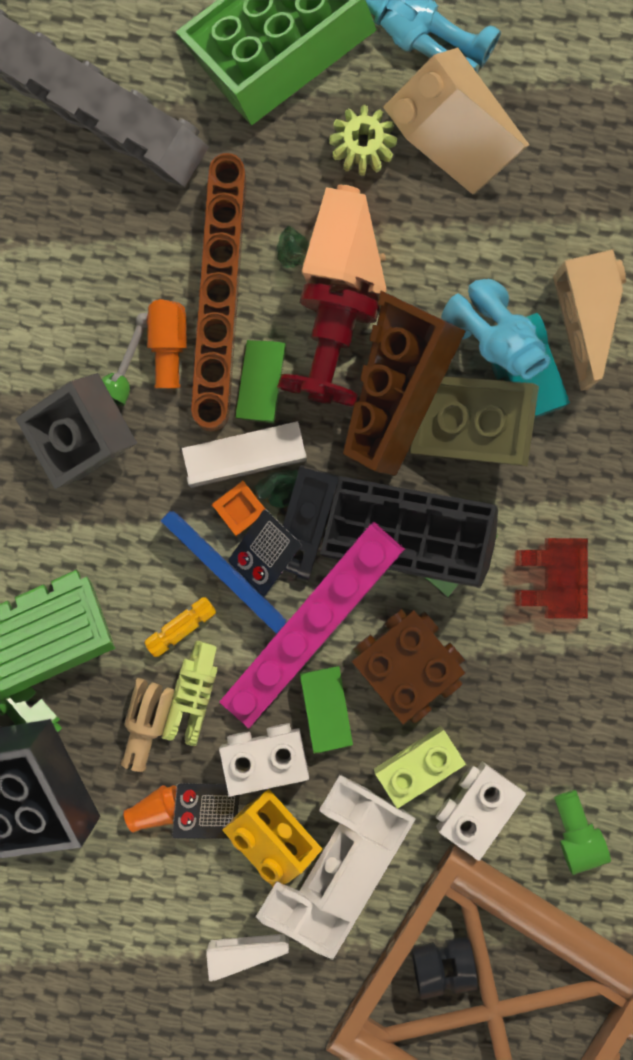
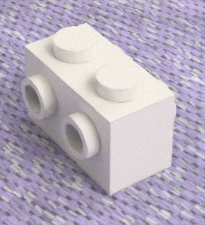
M290 723L266 728L267 735L251 738L250 732L227 736L228 743L221 744L219 751L229 797L309 780V771L300 728L291 730ZM284 748L289 750L291 756L287 759H282L276 752ZM246 757L250 760L251 765L249 767H242L237 759Z
M483 761L477 768L474 765L470 766L459 782V785L463 787L454 801L448 798L436 815V819L439 820L436 826L439 833L478 861L483 857L526 795L521 788ZM494 787L491 795L484 796L487 788ZM471 821L468 828H460L463 822Z

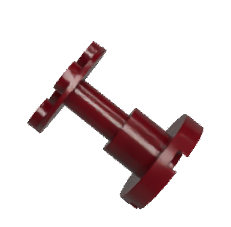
M304 284L299 303L317 312L310 337L317 341L309 377L281 374L277 388L300 394L302 390L309 393L308 399L324 404H331L333 401L354 407L358 394L342 386L332 384L341 348L350 347L356 322L375 323L380 306H378L376 300L351 290L344 289L343 293L330 291V285Z

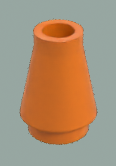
M162 785L133 807L124 810V820L128 829L134 833L142 829L173 824L177 787L172 785L167 788L165 785Z

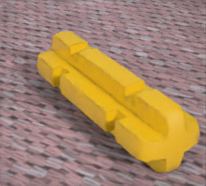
M206 597L200 598L191 605V610H184L164 625L160 633L155 632L144 642L148 651L154 657L161 656L170 649L168 647L170 644H177L200 626L198 623L201 621L206 622L216 614V609Z

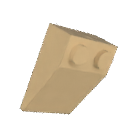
M459 48L433 55L383 106L404 137L471 194H475L529 146V143Z
M613 249L565 260L553 276L581 391L591 388L603 379L623 292L622 284L626 283L624 265L620 259L616 260Z

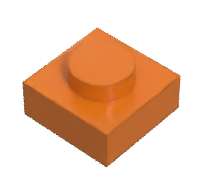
M243 480L211 504L236 537L254 524L261 512L266 510Z

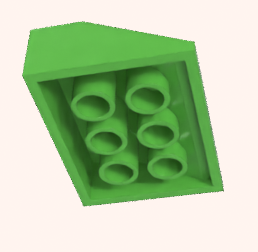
M216 0L179 28L176 34L231 105L252 126L377 29L366 0Z

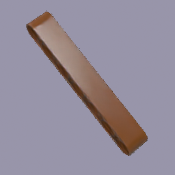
M222 153L216 156L210 163L208 174L191 412L197 425L209 432L222 429L227 424L230 415L247 183L243 162L239 157L231 153ZM230 168L238 172L237 179L232 183H222L217 179L219 173L224 169ZM224 207L231 208L236 212L235 217L228 223L218 222L214 217L219 209ZM220 246L229 247L233 251L232 257L223 263L216 262L211 258L213 251ZM217 285L226 286L230 289L229 297L223 302H213L209 299V292L213 287ZM214 324H220L227 328V335L220 342H211L206 339L208 328ZM217 363L224 367V375L217 382H208L203 378V371L209 364ZM214 402L220 405L221 415L216 421L205 422L200 418L201 408L205 404Z

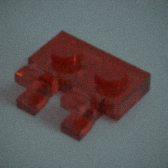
M545 538V550H515V566H545V590H515V606H545V618L588 619V538Z

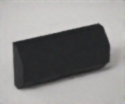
M339 476L320 553L322 556L341 560L365 530L374 522L405 549L388 570L481 588L490 568L496 541L497 505Z

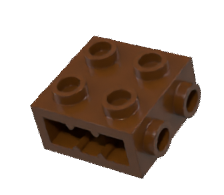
M400 609L383 623L388 630L376 640L370 634L352 649L356 656L351 659V662L402 724H405L408 720L415 724L432 710L429 703L441 694L445 699L461 687L463 683L459 678L466 672L461 668L460 664L465 659L450 642L443 646L434 635L440 629L425 611L418 615L415 610H411L406 614Z

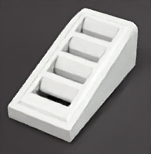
M276 934L211 940L206 951L209 982L219 980L289 953V936Z

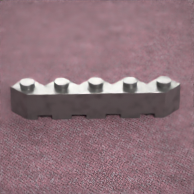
M0 9V77L22 95L41 100L67 122L89 129L115 151L137 158L163 180L185 187L209 148L198 137L200 131L193 124L181 118L179 120L174 119L151 105L152 102L142 93L133 89L129 92L103 76L104 73L92 63L85 60L81 63L56 48V44L44 34L37 31L33 34L8 19L9 16Z

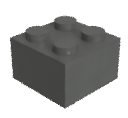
M98 373L70 381L15 418L54 489L84 478L138 444Z

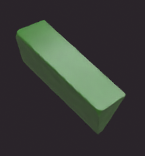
M247 340L236 419L275 424L280 389L277 387L280 375L283 372L286 343Z
M336 666L301 672L300 678L313 753L316 754L353 745L340 667Z

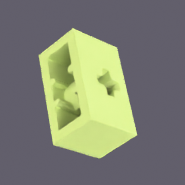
M440 726L374 768V772L398 809L465 766L466 763L445 730Z

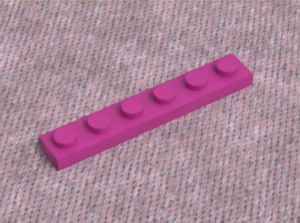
M373 522L219 702L249 729L405 549Z

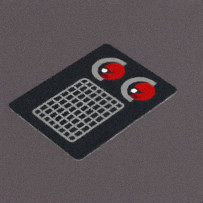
M263 510L228 561L255 589L265 596L302 545L267 510Z
M179 783L176 790L172 837L174 839H230L222 829L238 814L240 794L229 797L226 784Z

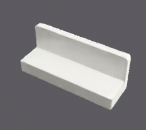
M298 421L182 448L188 473L187 482L191 488L307 461Z

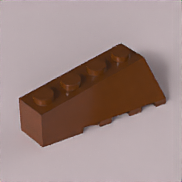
M381 291L378 305L381 306L377 325H373L369 341L373 342L368 365H363L360 381H363L359 402H355L343 454L376 472L396 476L466 331Z

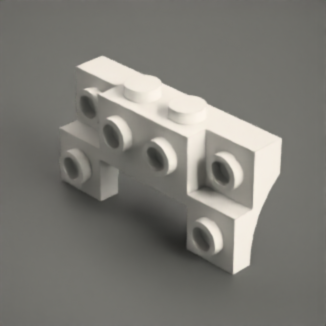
M342 775L338 777L319 809L327 817L339 822V825L300 891L276 882L256 916L264 925L295 939L314 952L330 959H334L416 820L415 817L404 809H397L393 803L375 795L367 788Z

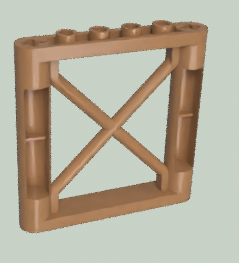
M452 843L333 1031L327 1043L326 1051L340 1060H418L393 1043L487 1021L495 1059L512 1060L503 1017L603 995L616 1004L581 1060H620L619 1051L627 1039H633V955L481 859L478 861L459 846ZM447 896L461 905L467 936L472 948L483 1005L384 1027L369 1016L443 897ZM477 905L587 974L593 980L499 1001Z

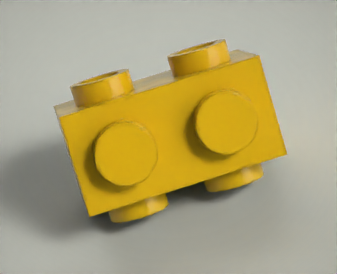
M267 789L246 805L222 829L230 838L234 847L246 856L258 870L260 876L269 882L272 887H274L276 882L285 885L299 876L323 850L270 789Z

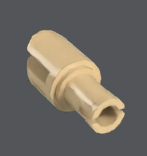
M141 678L136 680L124 723L130 735L124 757L121 761V766L128 769L130 764H132L131 770L137 772H144L146 770V763L153 739L163 734L175 689L167 687L162 693V685L153 682L147 688V680Z

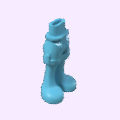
M366 0L370 13L375 16L374 23L381 25L393 38L394 43L407 52L416 49L428 58L448 51L428 35L431 32L454 47L459 48L467 56L465 58L477 74L479 67L482 68L490 57L501 35V31L494 26L485 27L479 34H472L460 29L437 12L438 5L433 0Z
M492 279L476 280L468 288L469 297L476 309L485 317L493 318L498 324L497 326H490L473 309L469 301L459 293L452 296L443 309L442 320L466 331L462 340L471 337L473 334L480 342L479 350L481 355L487 361L495 362L505 368L512 375H520L523 379H530L549 365L550 357L545 353L543 342L535 334L536 326L528 318L518 314L513 315L507 309L509 303L508 291L497 281Z

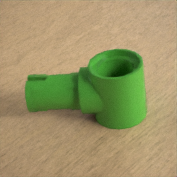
M571 790L554 796L565 831L562 832L564 839L560 840V845L571 874L575 875L610 863L611 857L605 839L599 828L594 829L593 823H588L577 791Z

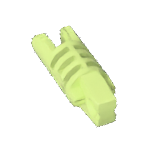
M195 641L190 659L183 660L162 739L170 741L175 739L184 711L190 713L185 732V743L196 746L218 667L213 666L217 649L215 645Z

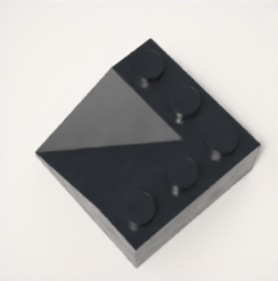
M51 719L0 727V858L82 848L101 816Z

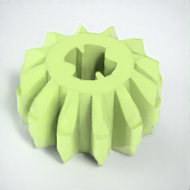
M364 104L361 106L360 116H356L354 111L348 108L345 111L346 121L335 120L334 129L338 133L330 135L329 143L337 147L333 151L334 160L346 158L343 165L345 171L348 172L354 164H358V173L364 176L367 164H370L375 172H379L382 167L380 160L387 162L392 160L393 153L389 148L397 145V137L390 134L394 128L392 121L380 123L383 117L381 109L375 111L371 117L368 116V107ZM361 134L368 135V143L365 147L358 146V139Z

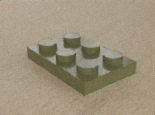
M444 376L412 442L410 453L419 456L528 467L539 386L534 383Z

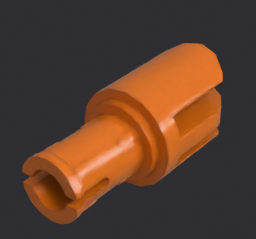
M163 299L153 301L148 307L147 348H151V352H155V388H180L179 352H183V349L187 348L185 307L179 302Z

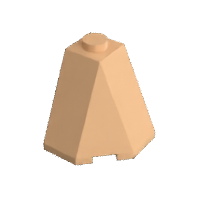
M338 185L337 189L326 187L303 265L302 273L307 283L330 285V291L343 293L344 289L366 295L378 302L380 292L387 293L366 195L360 194L358 188L349 185Z

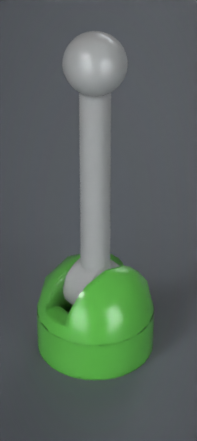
M140 313L136 317V330L117 373H110L102 379L113 401L119 406H125L129 397L130 385L124 375L143 331L147 328V313Z

